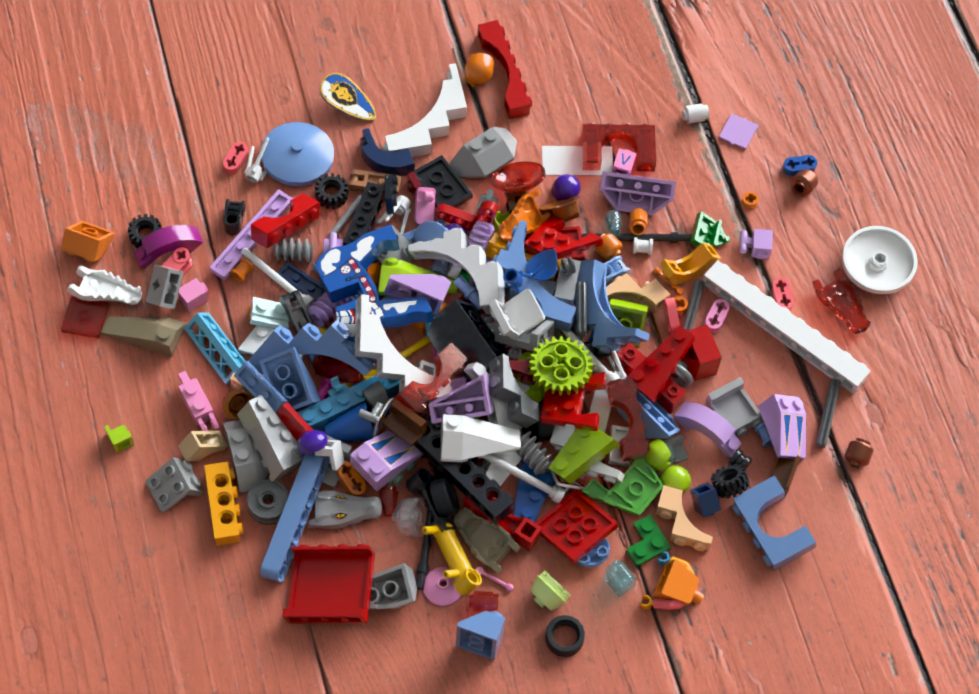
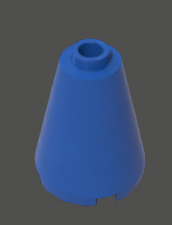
M364 402L326 424L325 430H322V432L343 443L362 442L373 438V428H375L376 424L358 416L361 409L372 412L370 406L367 407L368 403Z

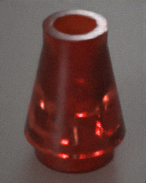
M384 486L381 488V492H379L384 516L387 517L396 515L399 492L395 486Z

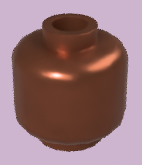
M809 169L800 170L791 180L792 189L801 196L809 195L818 185L816 174Z
M856 438V440L849 442L845 458L849 461L850 466L860 468L861 466L869 465L874 451L869 441Z

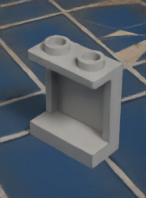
M547 319L540 326H535L516 340L511 339L507 335L503 336L498 329L500 325L497 322L493 329L495 341L533 351L534 348H538L539 342L544 345L545 339L550 341L552 336H554L555 321Z
M741 377L709 393L706 399L708 407L726 419L735 428L734 434L738 437L745 435L749 429L753 427L755 429L764 422L761 412L743 389L744 381Z

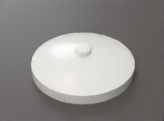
M869 226L856 231L849 237L842 252V265L848 278L859 288L875 294H891L905 288L913 279L918 264L917 254L911 242L898 231L883 226Z

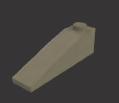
M108 316L100 333L172 357L187 323L169 317Z

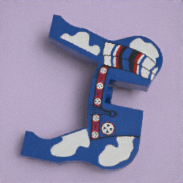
M391 224L363 234L348 245L331 248L319 257L317 261L319 279L331 303L356 294L359 297L361 294L369 295V302L372 305L370 314L379 315L383 329L406 326L416 322L431 323L434 320L432 309L425 296L379 301L376 287L366 269L381 253L399 250L398 238ZM356 300L336 307V320L348 327L351 334L347 339L354 343Z

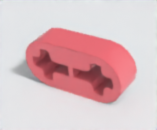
M244 142L234 143L224 158L223 167L226 173L236 174L248 157V146Z
M777 278L771 287L773 299L780 306L791 311L794 300L790 284L784 278ZM778 285L784 287L782 293L780 287H777ZM783 298L785 303L788 304L787 306L782 303Z
M673 297L663 299V309L669 334H672L680 326L677 306Z

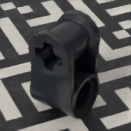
M226 199L223 220L227 234L237 235L240 233L243 217L245 216L246 201L234 202Z

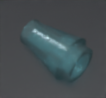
M611 210L606 213L604 222L610 234L618 237L621 235L622 216L618 211Z

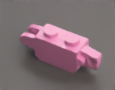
M186 371L179 373L178 376L182 383L178 386L180 395L196 426L199 425L202 431H208L204 423L210 420L215 429L219 428L213 408L197 378L190 380Z

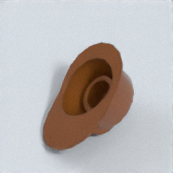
M580 196L541 204L538 208L539 210H550L554 216L563 219L564 222L579 217L577 200L580 199Z
M233 390L223 398V413L230 419L240 420L237 415L238 412L248 401L255 397L246 390Z

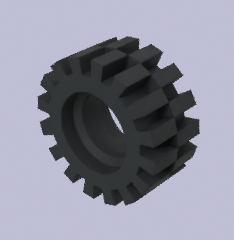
M331 173V176L325 174V178L319 177L320 181L317 180L315 185V197L320 202V205L322 207L326 205L327 209H329V206H332V209H335V205L339 208L341 203L345 204L348 199L347 181L345 182V179L343 177L340 178L338 174L335 177L334 173ZM330 187L339 190L335 195H328L324 191Z
M140 214L138 219L134 217L132 219L133 222H129L128 235L132 245L134 244L138 249L139 246L143 245L141 240L146 237L138 234L141 229L151 228L155 232L162 229V226L157 217L154 219L153 215L148 217L147 214L141 217Z
M729 464L726 468L723 466L721 467L722 470L717 469L716 473H713V477H711L713 487L721 498L725 496L730 498L731 495L736 497L738 493L741 495L742 491H746L747 487L750 486L745 468L742 465L738 466V464L733 466Z

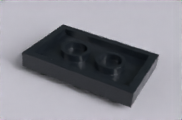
M442 155L413 171L422 187L434 188L436 190V208L438 204H447L456 208L473 198V193Z

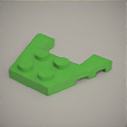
M629 435L618 448L619 452L633 462L624 473L623 482L617 481L610 490H607L597 480L592 478L581 492L585 496L639 517L662 490L663 483L643 457L644 454L638 449L632 436Z

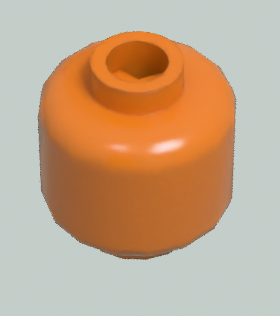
M602 234L600 236L603 238V245L595 246V251L605 261L622 255L623 245L613 234Z

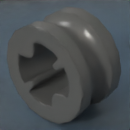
M568 257L567 260L561 259V267L566 276L570 272L572 274L576 273L572 257Z

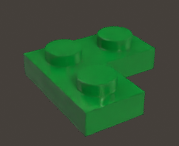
M651 514L633 523V527L642 541L627 548L626 552L636 568L660 556L662 552L671 550L670 544Z

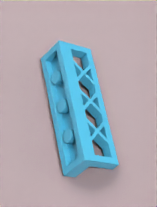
M196 313L184 330L224 383L230 384V377L239 370L245 360L209 313ZM196 323L199 326V335H196L192 330ZM204 337L210 340L209 348L204 346ZM215 351H218L220 354V362H216L214 359ZM225 365H229L232 369L229 376L225 374Z

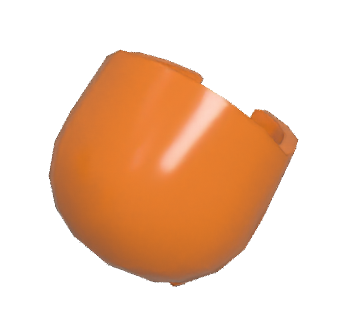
M484 53L470 54L465 65L466 77L463 80L470 84L471 87H475V84L487 83L493 75V58Z

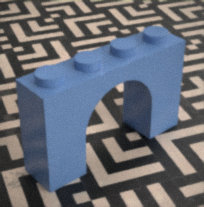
M775 475L743 492L741 495L734 497V505L732 506L736 516H741L743 519L742 525L747 533L751 532L754 537L752 542L756 549H761L764 556L762 558L767 567L771 566L774 571L816 548V541L806 525L784 537L769 536L759 527L758 518L762 511L785 498V491Z

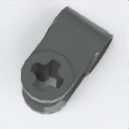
M379 381L362 391L372 410L377 402L382 403L384 408L389 401L388 395Z

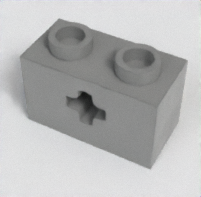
M154 265L146 302L175 309L183 271Z

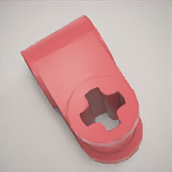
M180 247L161 266L183 271L184 276L191 268L193 261L189 251L184 247Z

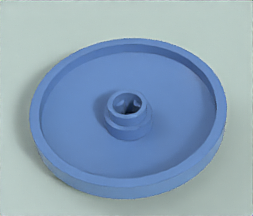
M302 122L286 123L276 127L265 137V139L268 137L269 141L261 162L267 174L277 182L295 187L307 186L316 183L317 180L320 181L319 177L322 176L324 178L325 174H328L334 161L333 144L327 134L318 127Z

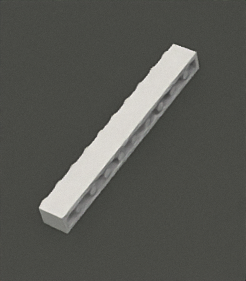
M717 260L705 273L703 281L707 289L721 299L726 300L729 305L831 379L840 380L841 386L853 395L867 380L871 370L865 364L855 360L850 353L841 350L833 341L826 339L818 330L812 329L804 320L791 314L787 308L780 306L772 297L766 296L757 286L748 283L743 276L730 270L726 264H722Z

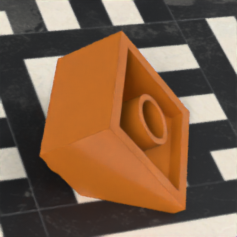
M80 221L65 228L61 250L67 251V254L72 256H81L85 261L95 262L103 258L115 233Z

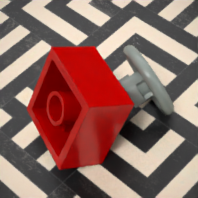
M708 325L688 330L694 335L695 341L684 358L680 359L676 365L677 369L669 376L680 387L690 386L693 383V379L697 381L717 375L722 356Z

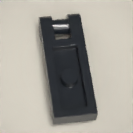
M298 290L292 291L290 295L285 294L279 297L280 303L284 307L296 335L306 324L314 325ZM294 301L297 306L292 307L291 302Z

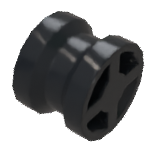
M739 449L731 457L728 465H742L746 470L752 462V458L746 457L743 451Z

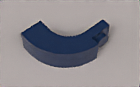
M370 129L362 130V137L360 138L362 145L361 156L368 167L377 173L396 174L398 176H406L415 170V163L409 149L393 153L383 151L375 144Z

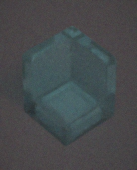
M683 435L663 441L671 452V457L667 461L671 462L669 466L688 459L683 446Z

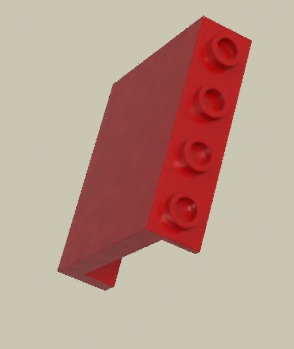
M301 544L299 547H291L295 558L288 608H283L282 617L288 623L368 622L375 553L370 546L366 544H358L357 546L346 544L329 546L320 544L310 547L309 545Z

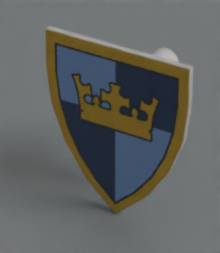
M391 398L384 408L382 403L377 402L371 413L363 409L360 410L359 417L376 424L373 438L378 436L383 426L382 421L388 416V411L391 409L394 398Z

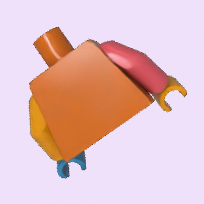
M662 552L661 557L665 558V560L658 558L657 562L664 569L652 596L655 599L651 600V597L648 595L642 596V600H647L649 603L640 604L641 608L648 610L653 606L655 609L663 610L681 609L689 605L691 601L699 605L704 598V594L696 590L699 578L695 576L690 564L675 557L669 558L668 552Z

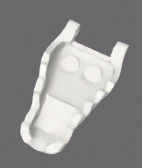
M78 266L76 271L77 275L84 278L80 287L70 284L67 289L71 295L86 301H118L135 305L138 304L142 297L140 286L137 288L133 287L131 284H127L125 279L122 280L119 275L114 277L112 272L92 270L84 266Z

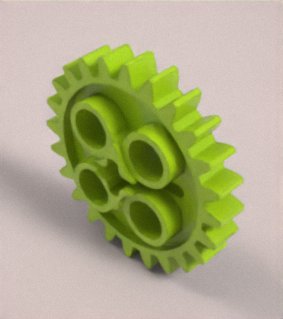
M552 336L551 342L547 339L544 340V345L539 342L538 348L533 349V354L530 355L529 361L530 374L533 375V381L539 380L538 387L545 385L544 391L550 388L552 389V394L556 390L559 391L560 395L563 394V391L570 395L571 389L578 392V386L584 388L585 383H589V379L592 376L593 363L592 356H588L589 350H584V344L577 346L578 340H575L573 343L570 342V337L564 341L562 336H560L559 340Z

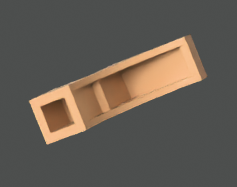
M627 273L616 277L606 287L609 303L611 298L633 301L648 305V309L653 313L663 307V299L670 298V293L656 279L646 282L640 288Z
M663 485L656 514L664 519H675L670 541L679 546H691L697 551H709L713 537L699 531L688 520L682 506L683 490Z

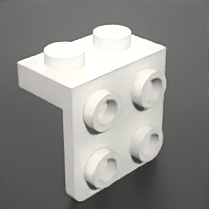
M525 289L505 304L500 303L496 299L489 303L492 309L490 313L500 325L498 326L499 331L503 336L507 335L513 340L518 339L545 320L538 302L529 289Z

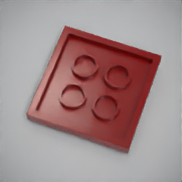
M575 489L536 522V524L542 527L541 536L573 564H576L618 528V522L578 489Z

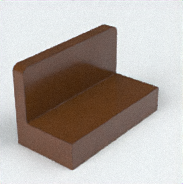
M395 399L391 404L392 412L382 421V425L409 446H413L427 432V421Z
M797 455L795 460L779 457L772 477L775 475L785 491V497L793 480L801 457L800 455Z

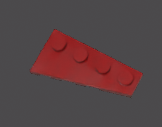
M680 325L626 377L627 382L652 403H655L658 393L666 386L667 379L677 369L676 365L680 359L684 358L695 341L694 335Z

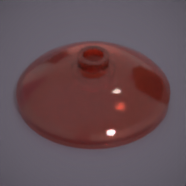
M529 161L515 162L495 171L491 176V183L494 188L501 192L519 194L528 192L541 184L546 176L545 168L539 163Z

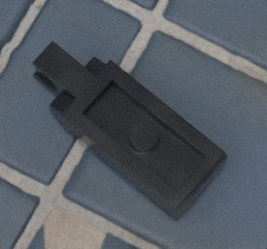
M396 174L385 175V203L388 215L394 214V207L397 206L396 186H398Z

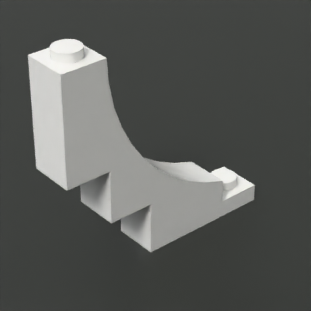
M456 63L449 64V72H446L447 80H443L440 96L432 110L412 127L385 136V143L382 144L383 151L393 153L409 149L412 157L432 154L431 138L449 136L448 120L467 117V105Z
M361 294L356 300L355 357L377 359V378L399 380V399L406 397L408 400L432 402L453 391L449 379L439 378L421 371L409 363L395 349L383 329L379 315L370 314L372 305L369 302V295Z

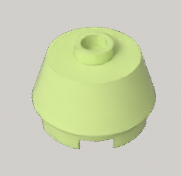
M545 570L536 576L530 589L536 596L534 600L542 608L546 606L551 611L566 604L567 599L571 596Z

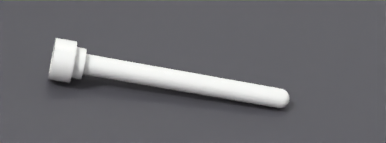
M242 249L241 252L246 258L291 294L292 291L297 290L249 249ZM300 293L308 309L312 306L315 299L309 294Z
M561 330L567 338L570 337L572 343L578 340L577 346L583 344L571 330L570 332ZM589 350L588 356H592L593 366L599 372L606 373V385L609 389L613 388V384L621 380L616 372L608 371Z
M487 454L483 457V459L546 492L551 497V500L559 503L566 490L560 486L551 487L493 454Z

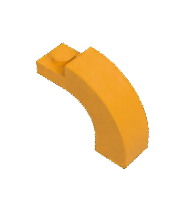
M701 243L686 257L676 261L664 259L659 265L663 269L662 273L670 280L672 285H678L700 276L710 269L717 260L719 261L721 257L711 244Z

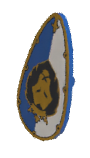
M340 73L328 74L323 78L320 84V93L329 105L356 119L373 121L376 118V113L370 100L350 78Z

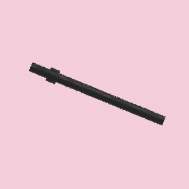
M671 232L670 234L613 235L619 241H634V237H637L638 240L653 239V241L678 243L679 241H690L692 234Z
M433 477V481L440 479L439 477ZM429 510L427 511L425 526H429L434 522ZM429 534L423 537L420 563L417 565L416 574H418L417 590H424L425 578L429 572L428 558L431 545Z

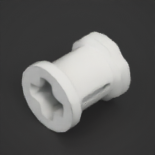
M634 237L633 254L639 252L652 255L653 239L638 240L637 237Z

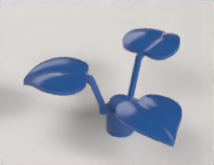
M555 249L545 250L533 256L526 265V270L530 274L523 273L522 271L518 272L513 268L506 270L503 275L504 291L508 290L509 285L510 288L516 289L518 294L521 293L519 287L523 283L522 276L527 278L535 276L539 281L551 279L558 267ZM535 298L543 312V308L540 301L537 298Z

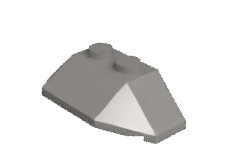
M492 127L464 144L449 164L460 178H486L514 160L517 140L506 128Z
M241 421L223 422L239 493H248L254 484L265 480L270 472L268 468L263 467L261 463L263 458L259 451H255L253 447L254 441L251 436L247 435Z

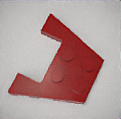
M551 215L524 242V249L535 255L545 250L555 249L557 259L572 255V251L575 250L586 251L589 250V246L594 244L597 247L603 245V238L593 233H589L579 240L570 238L568 235L557 231L564 227V220Z
M600 372L592 375L589 383H585L584 388L578 386V392L571 389L570 395L566 391H563V394L560 395L557 390L554 394H552V389L547 390L540 417L542 423L563 427L568 424L574 425L577 429L588 427L591 431H598L599 414H581L585 391L605 389L606 373Z

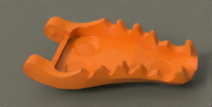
M539 188L524 194L518 200L509 217L499 225L500 236L505 242H512L514 226L518 227L520 220L527 222V235L530 232H535L551 216L550 211H545L541 214L534 198L541 194Z

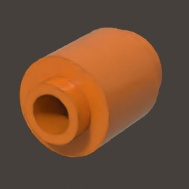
M637 208L629 214V229L633 234L641 235L647 230L648 214L645 210Z

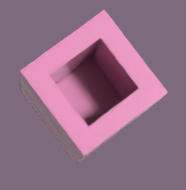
M619 148L612 173L630 175L637 153Z
M195 278L179 288L178 297L190 312L208 301L207 293L209 291L203 282L200 283Z

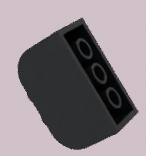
M455 299L431 322L429 337L436 348L435 352L445 361L446 369L457 378L463 377L468 382L472 381L464 369L468 364L475 362L482 364L490 375L489 361L501 354L509 356L501 343L495 341L494 333L471 303Z

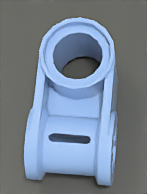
M620 255L604 263L607 265L606 287L616 277L631 273V269L625 266Z

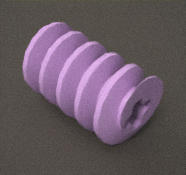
M325 292L307 309L313 324L323 328L324 323H328L329 318L332 319L334 314H336V307L348 303L349 299L345 298L331 303Z

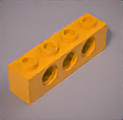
M228 461L204 465L216 546L241 542L240 535H243L242 522L238 523L237 517L241 516L239 504L235 505L234 498H238L236 486H232V480H235L234 468L229 467ZM219 483H226L224 487L217 486ZM222 501H228V502H229V503H228L227 505H225V506L220 505V503H221ZM226 519L232 520L229 524L222 523Z

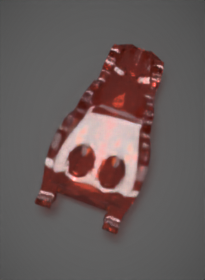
M840 268L834 271L836 281L824 287L819 279L812 281L815 293L821 303L834 312L853 334L863 333L869 328L870 320L868 321L863 313L864 308L861 299H859V293Z

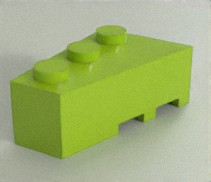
M588 427L576 428L549 466V469L571 484L586 473L597 461H601L605 458L606 454L620 445L615 439L599 429L598 431H591Z

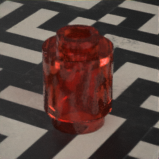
M474 591V595L469 596V607H473V612L498 610V594L488 591Z

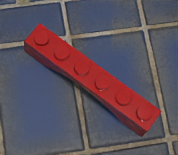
M498 20L478 24L477 36L482 49L489 52L501 63L508 77L509 84L504 95V107L509 119L529 115L532 100L526 94V84L521 81V71L519 68H516V59L514 54L510 52V43L508 40H505L504 27L500 26Z

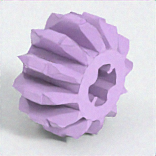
M478 220L469 235L468 246L480 245L484 252H486L488 242L494 235V226Z

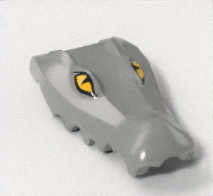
M320 491L314 501L315 519L308 520V529L337 530L339 528H346L347 525L354 526L363 520L379 519L382 512L381 499L374 496L361 497L335 491Z

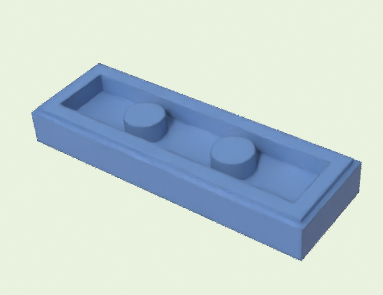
M245 361L235 373L234 377L255 398L262 395L275 413L278 412L283 404L287 403V400L249 361Z

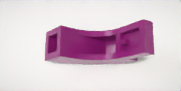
M190 225L169 226L144 237L141 240L143 245L134 254L139 267L145 269L161 255L175 251L177 248L184 247L191 253L203 243L197 227Z

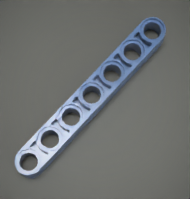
M315 452L311 456L305 454L261 565V577L277 582L284 580L294 556L291 547H297L328 468L329 456H316Z

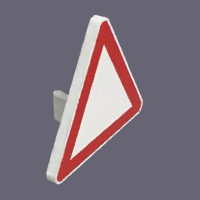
M551 471L556 482L555 487H566L565 493L570 488L580 490L585 488V485L577 480L569 484Z

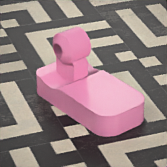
M418 187L416 189L414 221L417 224H422L424 221H434L436 194L434 188Z

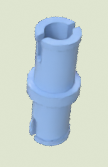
M463 276L458 277L454 281V285L460 289L466 300H470L481 311L477 288L475 286L472 287Z

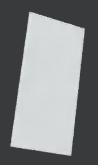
M542 146L543 175H602L603 171L612 172V147Z

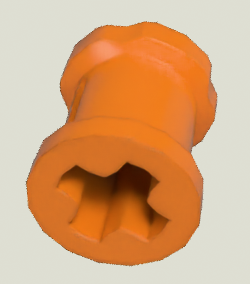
M242 257L239 265L232 269L230 274L235 280L243 283L245 276L250 271H253L255 267L248 259Z

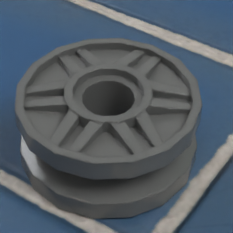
M270 479L254 484L247 496L248 510L251 517L260 524H277L289 497L288 490L280 482H271ZM272 500L273 503L267 505L264 504V501Z

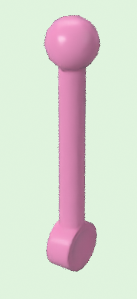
M482 567L476 568L480 575L504 586L507 591L513 590L512 584H507L486 573Z

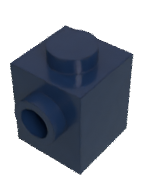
M709 483L690 489L695 511L701 516H712L715 512L721 510L716 489Z

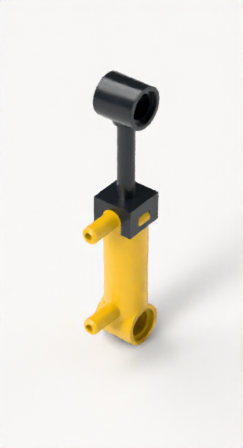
M420 468L406 481V487L413 495H422L434 520L431 525L423 527L422 532L424 535L429 534L431 540H437L450 570H445L443 577L446 579L455 578L453 581L454 588L459 594L466 596L481 584V576L470 565L456 536L455 531L458 528L453 518L441 517L434 506L428 491L433 481V476L428 470Z

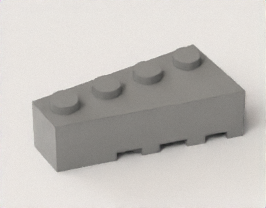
M260 395L248 401L237 415L247 435L252 437L255 451H259L263 458L261 463L264 468H268L271 474L269 476L271 482H274L297 470L301 466L304 457L300 454L298 442L264 397Z

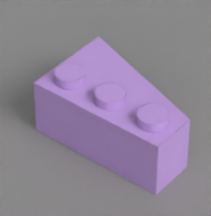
M488 373L429 403L432 424L442 422L443 414L467 417L492 414L494 407L492 396H490Z

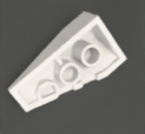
M443 414L441 424V461L465 462L469 458H483L487 454H502L520 450L521 448L519 430L463 415Z

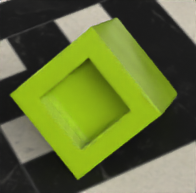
M108 425L104 426L116 453L134 445L129 430L127 431L125 425L110 430Z

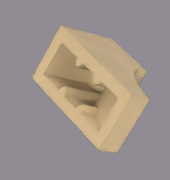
M220 430L191 431L178 447L186 462L201 461L210 454L224 451L228 445Z

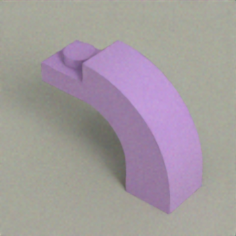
M684 402L674 415L685 430H696L709 437L726 457H732L742 444L734 434L735 428L721 415L706 406L693 402Z

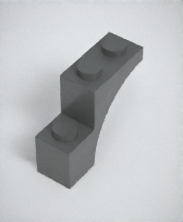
M501 354L489 361L490 396L508 403V421L524 428L538 422L539 404L529 398L517 384L510 368L509 356Z

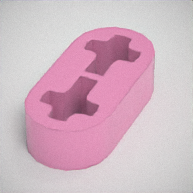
M717 299L706 317L704 326L708 325L711 333H716L721 329L728 315L730 306L726 300ZM722 306L723 309L721 310L720 314L717 313L718 308ZM714 318L717 319L714 326L710 325Z

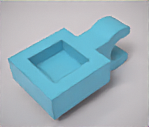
M338 376L330 379L332 388L328 391V397L348 388L345 383L340 384Z

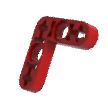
M490 200L483 201L473 215L447 204H438L435 216L442 221L461 225L464 229L471 231L478 220L491 224L496 217L499 206Z

